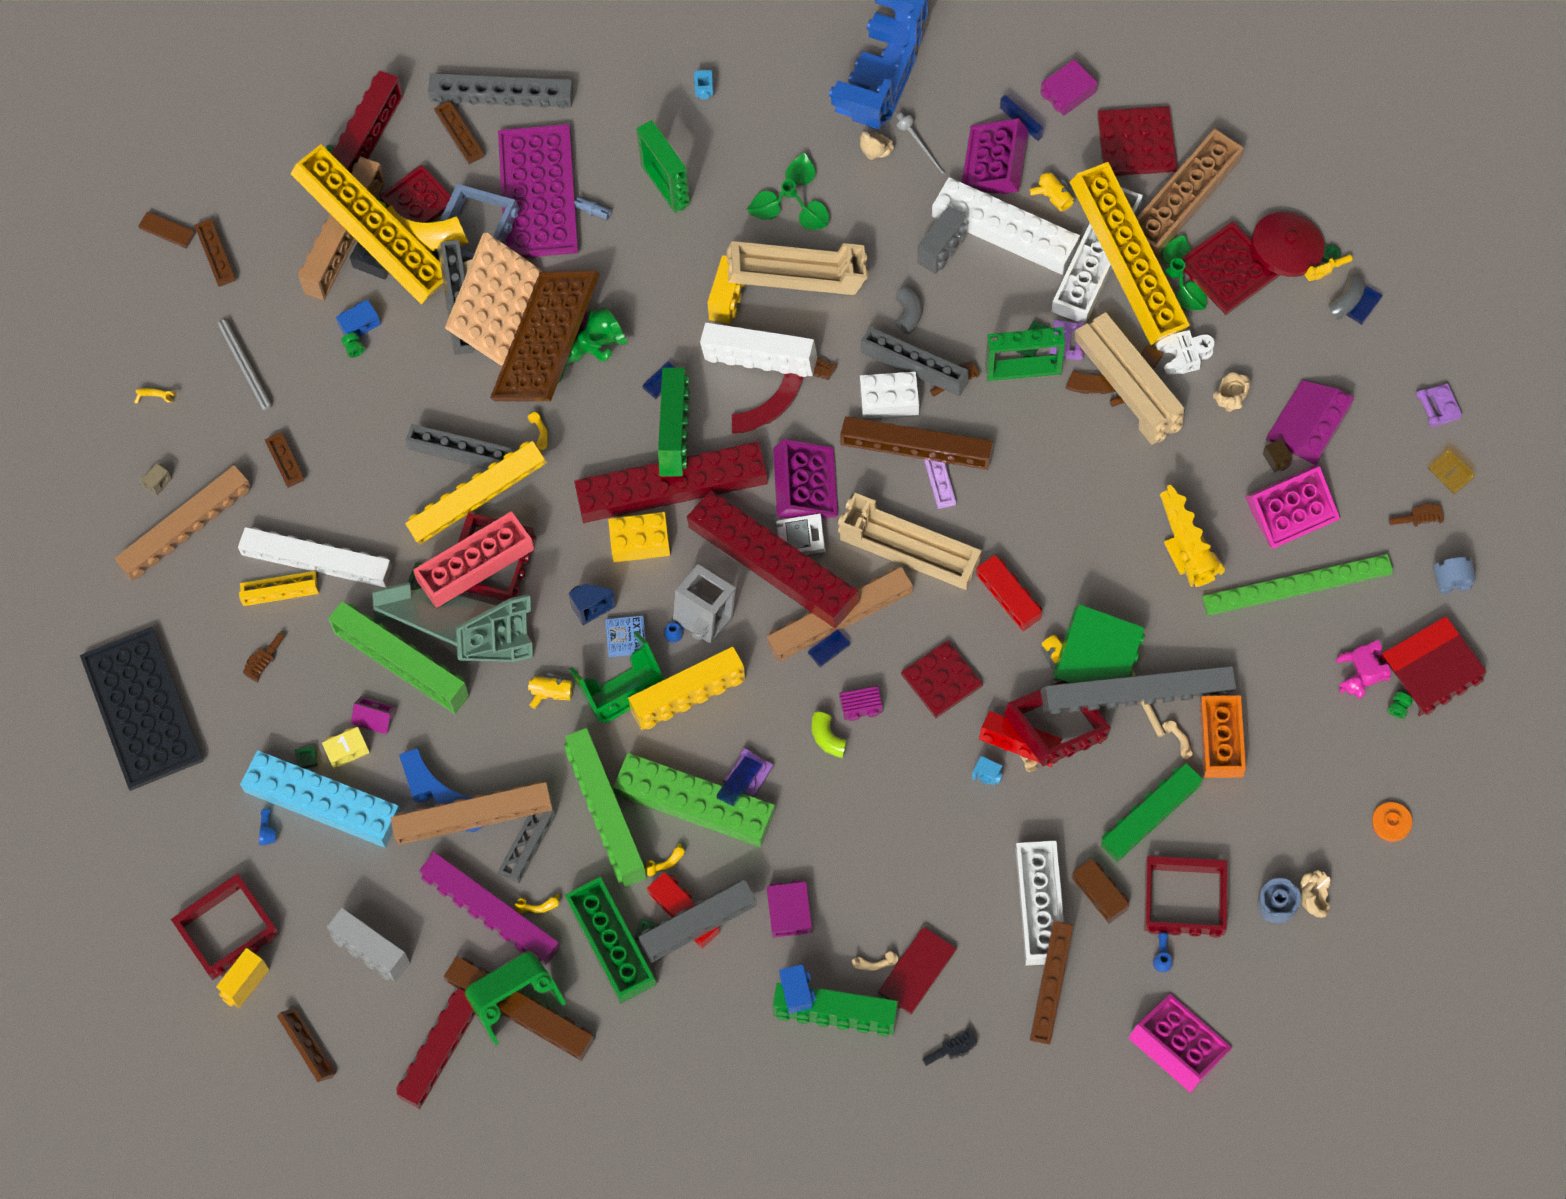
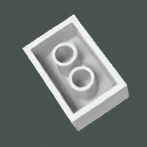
M916 372L860 375L863 419L919 415Z

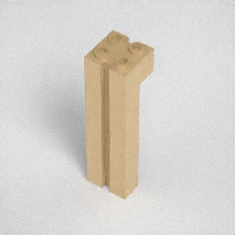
M731 241L726 250L727 263H729L728 283L855 295L861 289L863 282L868 278V269L864 265L867 261L864 245L843 243L838 252Z
M1106 312L1095 318L1091 324L1087 323L1075 330V341L1139 419V430L1151 445L1156 442H1162L1168 433L1180 431L1183 427L1184 407Z
M855 493L853 498L848 499L846 509L848 510L845 515L841 514L838 525H840L838 532L840 533L841 541L967 590L972 575L981 559L982 550L876 509V501Z

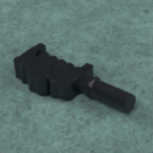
M966 1028L963 1035L960 1034L959 1037L956 1036L947 1042L943 1041V1048L923 1058L922 1061L927 1066L943 1058L945 1055H948L950 1059L958 1058L959 1056L963 1057L977 1046V1039L971 1030Z

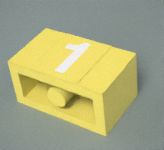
M358 727L348 728L342 734L328 737L325 742H322L333 769L369 753Z

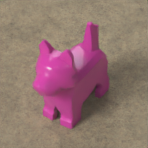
M1379 640L1373 641L1368 645H1360L1353 652L1339 654L1336 663L1352 662L1356 670L1355 675L1350 676L1346 681L1339 684V687H1342L1339 693L1347 692L1349 695H1355L1358 699H1361L1366 694V687L1384 680H1390L1391 671L1389 665H1379L1377 658H1375V656L1378 658L1381 656L1380 650H1382V646Z

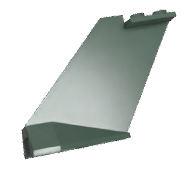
M409 582L372 591L375 623L396 619L457 646L458 660L517 662L533 658L532 641L527 635L526 613L531 612L529 594L510 598L497 606L456 596L436 608L422 588L410 591Z

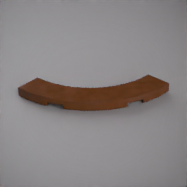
M1146 345L1140 355L1154 369L1159 363L1163 352ZM1076 371L1072 372L1065 388L1083 394H1108L1116 392L1103 375H1089Z

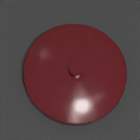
M1275 212L1263 217L1255 226L1251 237L1252 250L1258 261L1268 270L1287 277L1303 276L1311 266L1317 267L1325 251L1324 240L1318 228L1303 216L1290 212Z

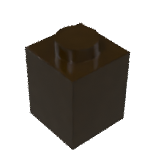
M1282 439L1266 445L1264 448L1263 456L1273 472L1278 470L1284 471L1290 467L1293 456Z

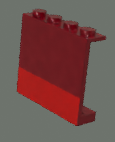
M1446 616L1385 651L1379 659L1382 665H1389L1420 708L1418 712L1419 717L1423 714H1431L1435 711V707L1440 704L1442 706L1446 705L1455 695H1463L1472 685L1474 687L1480 685L1487 673Z

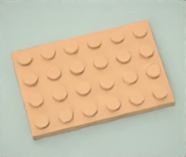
M484 233L445 329L502 366L508 355L524 310L527 307L530 295L533 292L539 272H542V270L489 233Z

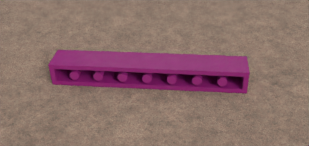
M435 852L420 868L419 872L423 882L429 886L431 884L436 886V890L442 896L446 897L448 895L453 899L452 902L457 907L461 908L463 906L468 910L467 913L472 918H479L484 921L483 925L491 931L494 929L499 932L498 936L505 942L510 940L515 944L514 948L520 953L525 951L533 952L546 967L560 949L559 942Z

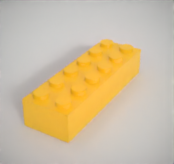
M731 647L628 697L631 712L641 731L651 729L656 723L662 720L667 721L680 711L686 712L691 706L697 703L702 704L709 697L720 695L731 686L736 687L745 680L744 665L734 647Z

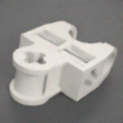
M1190 330L1160 340L1156 344L1157 350L1172 353L1176 357L1172 362L1164 366L1165 373L1174 375L1199 370L1200 360L1208 359L1213 354L1214 339L1206 334L1192 338Z

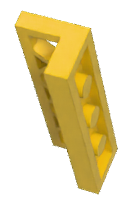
M316 571L240 583L241 592H239V597L242 605L248 606L319 594ZM311 577H312V579H313V580L303 581L305 578H311ZM286 581H292V582H293V583H290V584H285ZM268 584L274 585L272 587H266ZM245 588H255L254 590L245 591Z

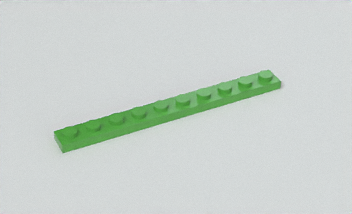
M1388 554L1204 595L1202 596V601L1207 616L1391 575L1393 569Z

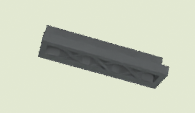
M554 809L543 812L539 822L536 824L533 820L534 815L527 817L498 871L499 875L516 883L521 882L556 816ZM534 828L530 839L525 841V832ZM525 845L520 857L516 858V848ZM516 862L511 874L505 872L507 865Z

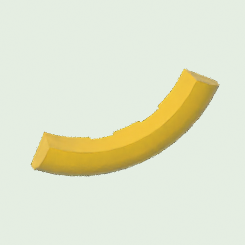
M392 205L386 208L428 251H434V249L438 248L440 242L459 240L460 246L468 243L457 216L440 222L420 223L403 218L394 210Z

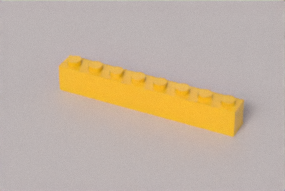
M527 441L515 453L512 451L506 454L501 462L492 463L484 473L479 472L472 477L473 480L467 484L464 482L458 485L453 493L444 494L436 504L431 503L427 505L422 513L410 516L408 518L409 521L405 524L416 542L421 545L465 517L467 513H471L548 462L533 441Z

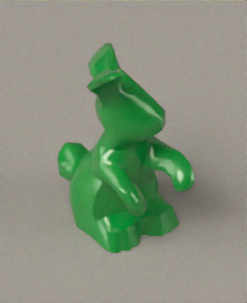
M607 307L589 312L587 325L574 340L558 383L563 378L566 366L570 363L579 362L587 353L595 356L600 362H604L611 357L612 352L610 349L600 352L599 349L602 346L615 342L619 343V345L628 344L617 320Z

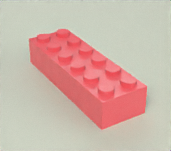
M511 511L413 569L419 585L433 605L438 608L534 550L531 537Z

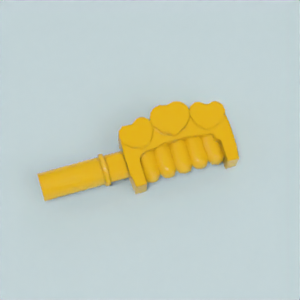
M1350 254L1335 260L1331 258L1324 265L1311 266L1305 276L1308 281L1319 280L1330 274L1334 267L1349 263L1353 258Z

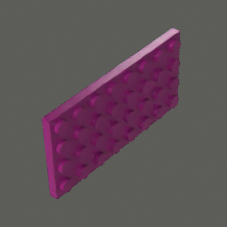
M569 124L498 130L501 196L514 199L520 208L517 213L518 217L515 218L512 224V231L506 237L505 245L523 258L578 253ZM502 207V215L506 208Z

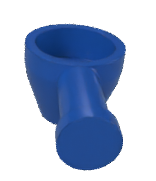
M674 622L669 623L665 627L664 636L669 642H678L683 637V629L685 627ZM671 628H676L675 631H670Z
M267 809L261 810L259 845L275 843L276 830L268 827L271 811Z
M1161 933L1158 934L1159 953L1153 958V966L1159 972H1168L1173 966V958L1167 953L1168 934ZM1165 957L1167 962H1162L1160 958Z

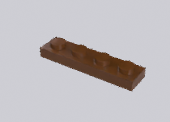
M450 100L435 107L436 115L468 165L483 158V151Z
M212 219L195 224L194 226L218 287L236 281Z
M293 1008L280 1012L277 1018L316 1081L320 1082L333 1078L336 1074L335 1070L297 1009Z

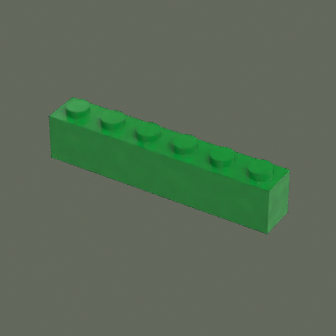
M1187 763L1183 767L1178 766L1172 772L1173 776L1167 780L1165 778L1158 785L1159 789L1154 793L1152 791L1149 792L1140 806L1138 804L1130 810L1131 814L1126 819L1122 817L1116 823L1117 827L1114 830H1108L1101 837L1103 839L1101 847L1117 863L1202 786L1203 779Z

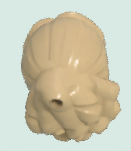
M867 128L862 130L859 136L860 148L869 160L890 155V152L894 149L892 140L884 137L882 133L874 132L869 134Z
M1231 372L1223 377L1218 391L1213 394V398L1218 403V406L1224 407L1228 412L1241 409V402L1246 398L1250 388L1249 377L1239 375L1236 372Z
M1316 870L1313 873H1305L1300 882L1299 891L1303 907L1315 917L1322 918L1327 916L1330 909L1326 898L1328 896V888L1331 886V879L1325 872Z

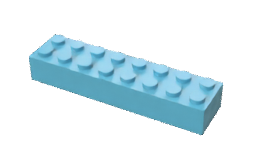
M258 750L240 783L245 793L386 848L393 833L390 817L401 812L396 804Z

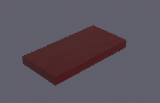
M923 927L880 987L878 993L888 1000L898 1001L897 1006L912 1015L957 949Z

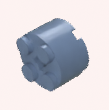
M1466 557L1444 560V565L1439 566V563L1433 566L1437 588L1441 591V594L1452 593L1453 589L1468 591L1472 589L1471 585L1476 583L1471 558L1466 561Z
M1275 878L1264 885L1258 897V909L1262 918L1277 924L1290 921L1295 916L1300 905V891L1288 879Z

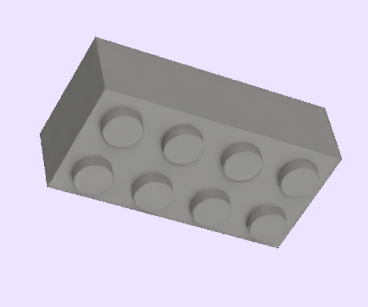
M343 908L339 910L327 926L330 932L329 936L337 946L341 948L345 946L350 955L356 959L360 957L364 961L363 963L371 970L376 968L380 972L379 975L387 981L391 979L396 983L410 964L404 951Z

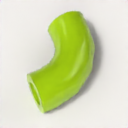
M814 712L811 719V732L816 744L824 752L838 758H843L847 739L837 737L832 733L830 729L832 717L823 712Z

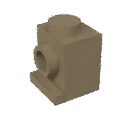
M156 463L153 468L147 471L145 477L141 475L139 479L145 488L158 496L172 478L169 474V469L165 465H158Z

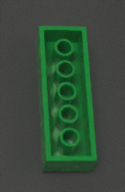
M662 368L658 441L660 476H683V469H687V457H684L687 454V443L684 442L688 441V429L685 428L689 427V416L686 415L689 413V402H686V400L690 399V388H686L689 386V375H685V368Z
M601 877L565 894L566 901L620 1004L655 987V978Z
M776 983L773 1015L779 1020L788 1021L789 1019H794L801 1024L814 1022L821 1027L833 1025L837 1026L840 1030L852 1028L857 1029V1032L865 1034L871 1031L877 1032V1035L888 1037L889 1034L894 1035L898 1001L808 987L809 990L813 989L815 1001L812 1002V1009L789 1014L782 984Z

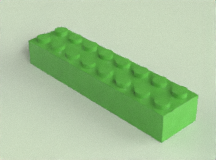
M342 601L329 616L328 621L334 634L452 713L456 714L469 698L467 687L464 683L465 680L457 674L455 676L452 675L447 667L442 664L437 665L432 657L427 654L422 655L414 645H407L399 635L395 633L392 635L381 623L377 625L366 613L362 615L351 603L347 605Z
M587 728L565 736L566 743L563 746L566 756L572 765L573 773L578 780L582 795L585 797L589 812L592 814L596 829L599 830L604 848L607 847V855L611 865H613L618 882H623L624 887L647 879L644 865Z
M627 753L613 786L615 796L758 847L762 846L775 814L774 804Z

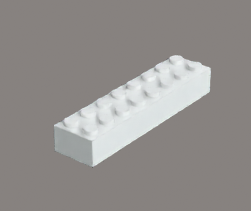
M950 177L932 205V217L939 219L946 208L951 206L967 216L968 227L966 232L1061 275L1064 274L1079 247L1080 235Z
M1121 187L1136 217L1141 207L1143 195ZM1090 223L1052 304V312L1074 321L1087 323L1112 270V266Z

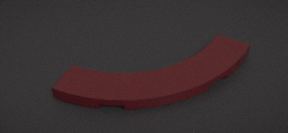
M794 373L785 374L780 387L767 402L753 410L732 414V434L756 430V428L769 424L781 416L797 397L803 377Z

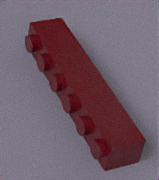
M459 988L456 993L453 992L448 1000V1007L439 1014V1022L428 1033L427 1038L429 1039L425 1045L422 1044L420 1046L416 1061L411 1062L406 1072L408 1073L407 1076L396 1087L398 1098L418 1109L422 1107L476 1015L465 996V991Z

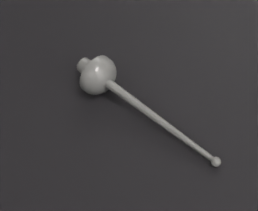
M899 113L896 116L899 120L897 128L902 131L908 130L940 170V173L944 174V171L939 167L911 128L913 125L912 116L908 115L905 117L903 113Z

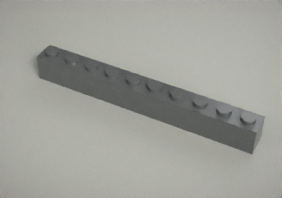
M1233 666L1045 686L1041 689L1044 712L1056 715L1061 714L1062 710H1069L1070 713L1080 712L1081 708H1088V711L1099 710L1100 706H1107V709L1119 707L1118 704H1125L1126 707L1136 706L1137 702H1144V705L1156 703V700L1163 699V703L1173 702L1175 701L1174 698L1180 697L1182 701L1199 695L1200 699L1201 696H1212L1211 694L1217 693L1218 696H1228L1231 691L1236 690Z

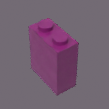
M1074 59L1041 83V95L1045 100L1048 99L1052 103L1053 108L1064 116L1097 92L1098 83Z
M794 880L790 884L772 883L770 886H766L772 938L811 934L812 926L806 882Z

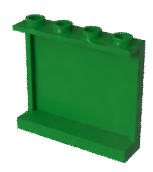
M1080 604L1075 606L1051 679L1070 684L1132 677L1133 670L1131 668L1133 662L1136 663L1139 657V652L1137 651L1139 644L1141 645L1145 638L1143 633L1144 627Z

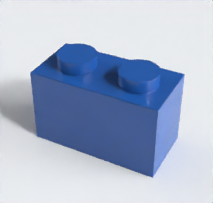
M368 299L357 303L355 307L341 312L336 317L338 326L344 335L356 332L360 337L381 325L379 316Z
M803 964L780 969L779 975L788 1013L812 1009V1002L815 1001L813 989L809 990L808 982H811L809 971H804Z

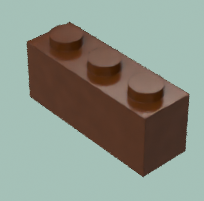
M1091 858L1072 873V879L1110 924L1128 911L1129 900L1124 893H1120L1116 889L1117 886L1113 879L1106 877L1102 866L1098 862L1095 863Z

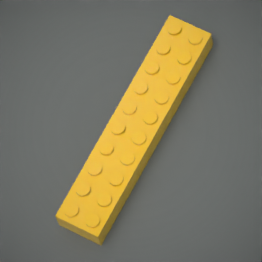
M322 144L296 163L290 174L421 305L443 286L440 262Z
M1106 162L1076 174L1070 181V184L1150 345L1158 343L1163 338L1172 334L1183 332L1190 325L1109 163Z

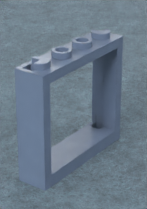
M457 184L440 221L456 216L458 218L466 198L506 208L493 235L494 238L505 245L506 237L512 231V224L515 218L518 217L517 213L520 208L517 202L511 198ZM436 248V249H434V251H432V253H433L434 255H438V256H439V254H438V248ZM460 250L462 263L472 260L475 253Z

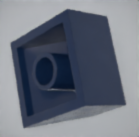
M583 584L582 586L574 587L568 593L571 607L583 626L616 607L613 591L608 588Z

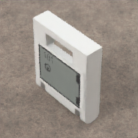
M821 514L776 521V526L778 527L777 535L805 555L826 552ZM811 528H818L820 540L812 541Z

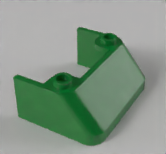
M637 631L633 633L640 648L630 656V663L633 668L599 686L594 678L583 680L573 667L569 668L580 692L600 722H610L631 710L628 697L665 680L648 643Z
M525 951L470 983L465 989V996L490 1041L495 1045H498L499 1042L490 1025L497 1022L500 1017V1010L496 1003L531 983L533 988L540 993L551 990L558 1003L561 1005L566 1004L552 977L533 952Z

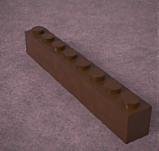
M846 416L840 434V445L984 470L989 469L993 449V441Z
M456 956L443 977L447 983L465 991L470 983L486 975L489 971L482 967L479 969L474 967L473 962L465 957L461 959ZM521 990L496 1003L500 1014L580 1061L583 1060L594 1042L590 1030L585 1027L578 1028L574 1025L575 1022L568 1017L561 1018L557 1015V1011L551 1007L544 1008L540 1005L541 1002L534 997H530V999L523 995L524 992Z

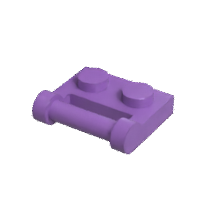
M1054 320L1053 328L1063 327L1065 339L1063 358L1083 359L1084 353L1077 342L1075 350L1071 351L1069 347L1071 332L1085 325V322L1073 323ZM1056 347L1050 348V355H1056Z
M1448 383L1428 390L1423 389L1416 393L1418 400H1421L1428 415L1430 427L1461 419V411ZM1429 397L1432 398L1440 417L1435 415L1428 399Z
M743 748L740 758L730 774L726 775L723 782L733 789L755 798L773 769V764ZM746 761H751L752 763L741 781H735Z

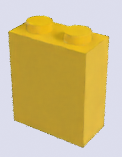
M246 948L216 986L220 992L218 995L230 1007L235 1005L240 1008L268 973V967L259 956Z

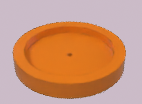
M1387 802L1375 810L1372 816V827L1380 838L1390 842L1400 841L1409 834L1412 828V816L1403 805Z

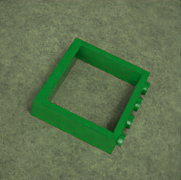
M650 120L636 128L641 166L673 212L683 211L685 207L690 205L686 167L653 120Z
M1063 327L987 334L985 359L987 382L1061 375L1065 349ZM1056 347V355L995 361V353Z

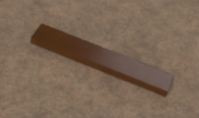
M1053 920L1030 1041L1050 1045L1074 924Z

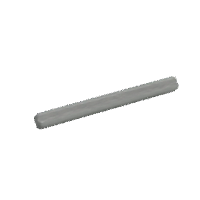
M225 319L219 321L218 326L263 410L271 408L272 405L228 321Z

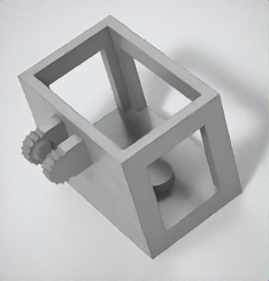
M697 564L675 590L673 620L691 631L693 638L696 640L703 639L711 644L733 618L736 588ZM703 578L724 590L715 602L702 594ZM717 615L721 619L715 625V616Z

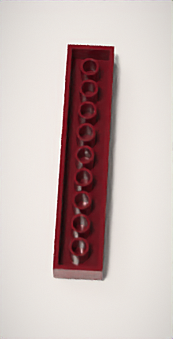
M758 441L687 456V469H683V476H660L659 463L574 480L582 521L583 523L704 498L710 491L719 495L766 485L767 474Z
M710 491L686 516L691 530L835 629L860 602L858 590L713 491Z

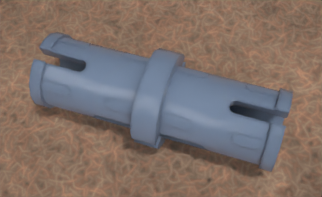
M579 196L576 198L578 202L575 201V208L584 210L591 216L596 215L605 220L609 219L608 215H611V209L602 207L595 201L590 202Z

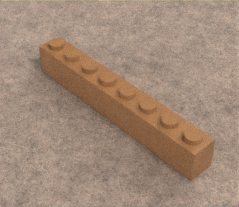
M232 466L114 558L116 563L131 581L141 577L144 571L155 566L162 557L172 553L176 546L186 542L194 532L200 531L207 522L215 519L225 508L231 507L235 500L245 496L251 489L248 480L235 466Z
M902 567L891 569L885 576L872 579L864 587L859 586L855 588L858 590L860 602L836 629L812 612H808L802 619L791 621L784 628L770 632L769 636H767V644L777 661L780 662L913 593V585Z
M538 781L532 783L531 786H516L509 791L498 790L494 791L491 795H476L473 799L469 800L458 799L447 805L440 803L429 809L418 808L415 812L411 813L400 812L390 818L394 839L397 845H402L552 811L553 809L547 783Z

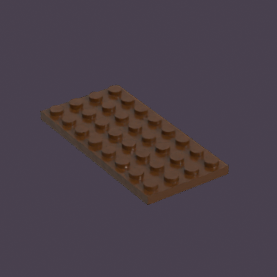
M596 270L539 272L533 292L530 295L508 355L505 358L490 396L493 401L552 400L600 276Z

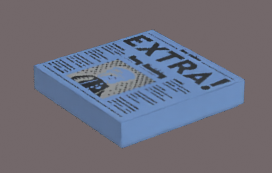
M644 616L605 619L609 657L628 656L638 650L640 646L633 633L635 631L646 640Z

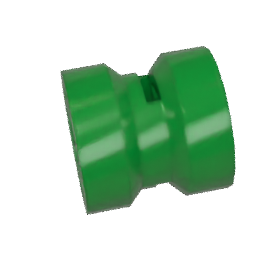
M356 332L348 333L341 339L343 347L347 348L346 352L350 358L358 357L365 351L363 343L359 342L360 338Z
M1395 692L1393 703L1387 709L1388 713L1396 718L1404 719L1408 713L1407 708L1411 706L1413 699L1405 693Z

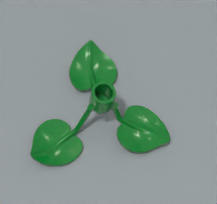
M806 153L796 157L787 167L785 172L786 180L781 184L782 191L779 193L778 200L773 192L762 191L753 198L751 204L747 207V211L752 216L762 220H770L780 213L778 203L781 202L783 196L786 198L795 197L804 209L799 214V222L803 228L818 230L826 228L829 224V214L822 203L811 201L806 207L797 194L796 186L798 184L808 185L815 178V168Z
M1183 235L1170 241L1162 251L1164 262L1170 264L1168 269L1164 271V275L1168 274L1172 278L1179 277L1181 289L1177 291L1176 299L1181 308L1188 311L1204 310L1207 306L1204 292L1194 282H1188L1185 287L1183 285L1184 275L1182 272L1185 268V263L1180 258L1192 251L1186 237Z

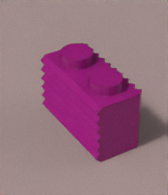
M878 686L839 693L844 720L855 721L862 716L875 717L882 713Z

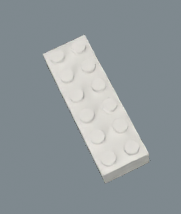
M705 323L700 340L705 360L712 363L723 362L728 365H743L746 368L755 367L765 371L775 370L783 374L794 373L806 377L813 376L817 361L814 339Z
M1056 841L1016 843L1015 853L1025 966L1044 965L1053 920L1064 922Z

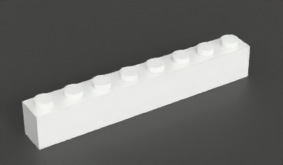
M245 527L238 546L241 555L385 588L392 570L390 560L384 556H370L366 552L357 553L345 547L339 549L331 544H317L309 539L305 541L299 540L295 536L288 535L286 537L274 531L268 533L256 527Z

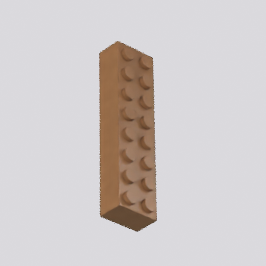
M1215 128L1136 218L1156 258L1242 159L1244 148Z
M360 157L359 161L353 166L352 175L377 199L385 184L381 164ZM330 213L327 222H324L322 225L320 236L316 237L312 251L307 254L306 263L298 272L304 293L324 301L356 240Z

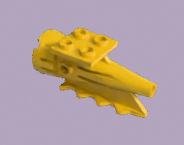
M1170 484L1167 486V490L1160 494L1174 538L1164 541V545L1179 574L1186 573L1191 587L1193 584L1196 587H1200L1214 581L1216 574L1219 573L1221 576L1225 568L1215 553L1211 552V546L1205 541L1202 529L1193 525L1194 513L1184 508L1186 497L1177 494Z

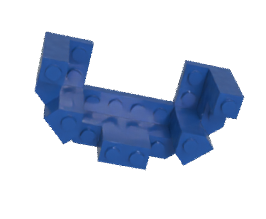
M875 0L877 4L893 8L895 16L877 11L867 24L869 37L889 44L886 50L883 49L881 57L862 52L860 58L857 57L855 61L854 72H851L848 82L850 84L837 80L835 87H831L829 97H831V105L836 106V113L852 117V121L876 129H880L888 120H891L916 61V46L920 45L923 34L921 29L923 20L926 21L928 15V0Z

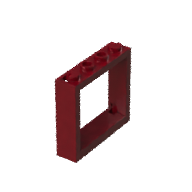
M467 513L458 543L474 533L475 527L484 528L498 519ZM523 526L531 537L533 546H535L537 536H535L534 529ZM531 552L519 558L509 591L476 584L464 592L502 601L518 597L520 593L519 583L520 580H524L526 573L524 568L526 563L530 562Z
M1060 681V682H1057V683L1052 684V685H1061V684H1069V683ZM1041 689L1009 702L1004 713L1043 767L1051 763L1055 764L1062 758H1069L1081 750L1086 751L1097 743L1102 744L1104 740H1107L1111 727L1098 710L1088 711V708H1081V712L1093 726L1094 730L1048 749L1023 715L1043 706Z
M1147 856L1145 862L1144 931H1149L1150 934L1169 932L1170 935L1188 933L1194 937L1206 934L1213 938L1225 935L1227 930V860ZM1152 870L1219 874V925L1151 922Z
M238 873L170 919L212 981L219 976L223 977L246 948L256 954L260 947L272 943V940L279 935V932ZM241 889L268 928L210 967L184 927Z

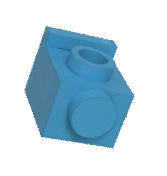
M712 70L694 71L695 97L705 100L713 96Z
M981 756L972 772V779L976 780V778H979L981 782L988 785L1000 784L1004 773H1001L1002 765Z

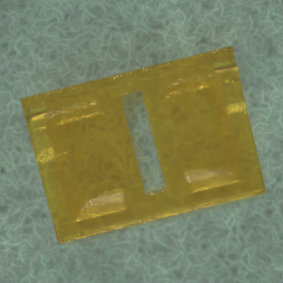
M1449 449L1428 467L1453 494L1461 490L1475 476ZM1455 467L1458 468V469H1457L1454 473H1452L1449 477H1447V478L1444 477V476L1447 475L1451 470H1453Z

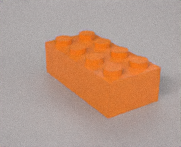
M1241 695L1201 696L1199 708L1204 778H1243L1246 764Z

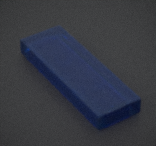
M1006 95L1000 99V109L1012 119L1019 118L1028 129V133L1037 141L1043 137V127Z
M745 756L719 790L716 798L734 807L761 771L763 764Z

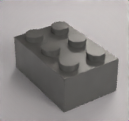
M948 206L919 243L917 264L934 274L939 269L942 270L947 263L948 257L955 254L958 244L960 242L963 243L967 237V216Z

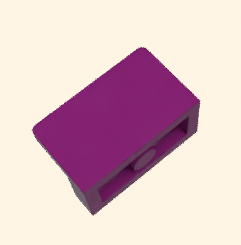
M360 696L353 706L351 724L387 734L390 720L396 714L397 707Z

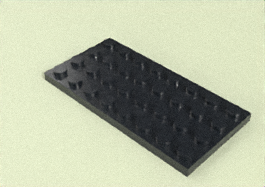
M153 627L80 655L130 791L204 762Z

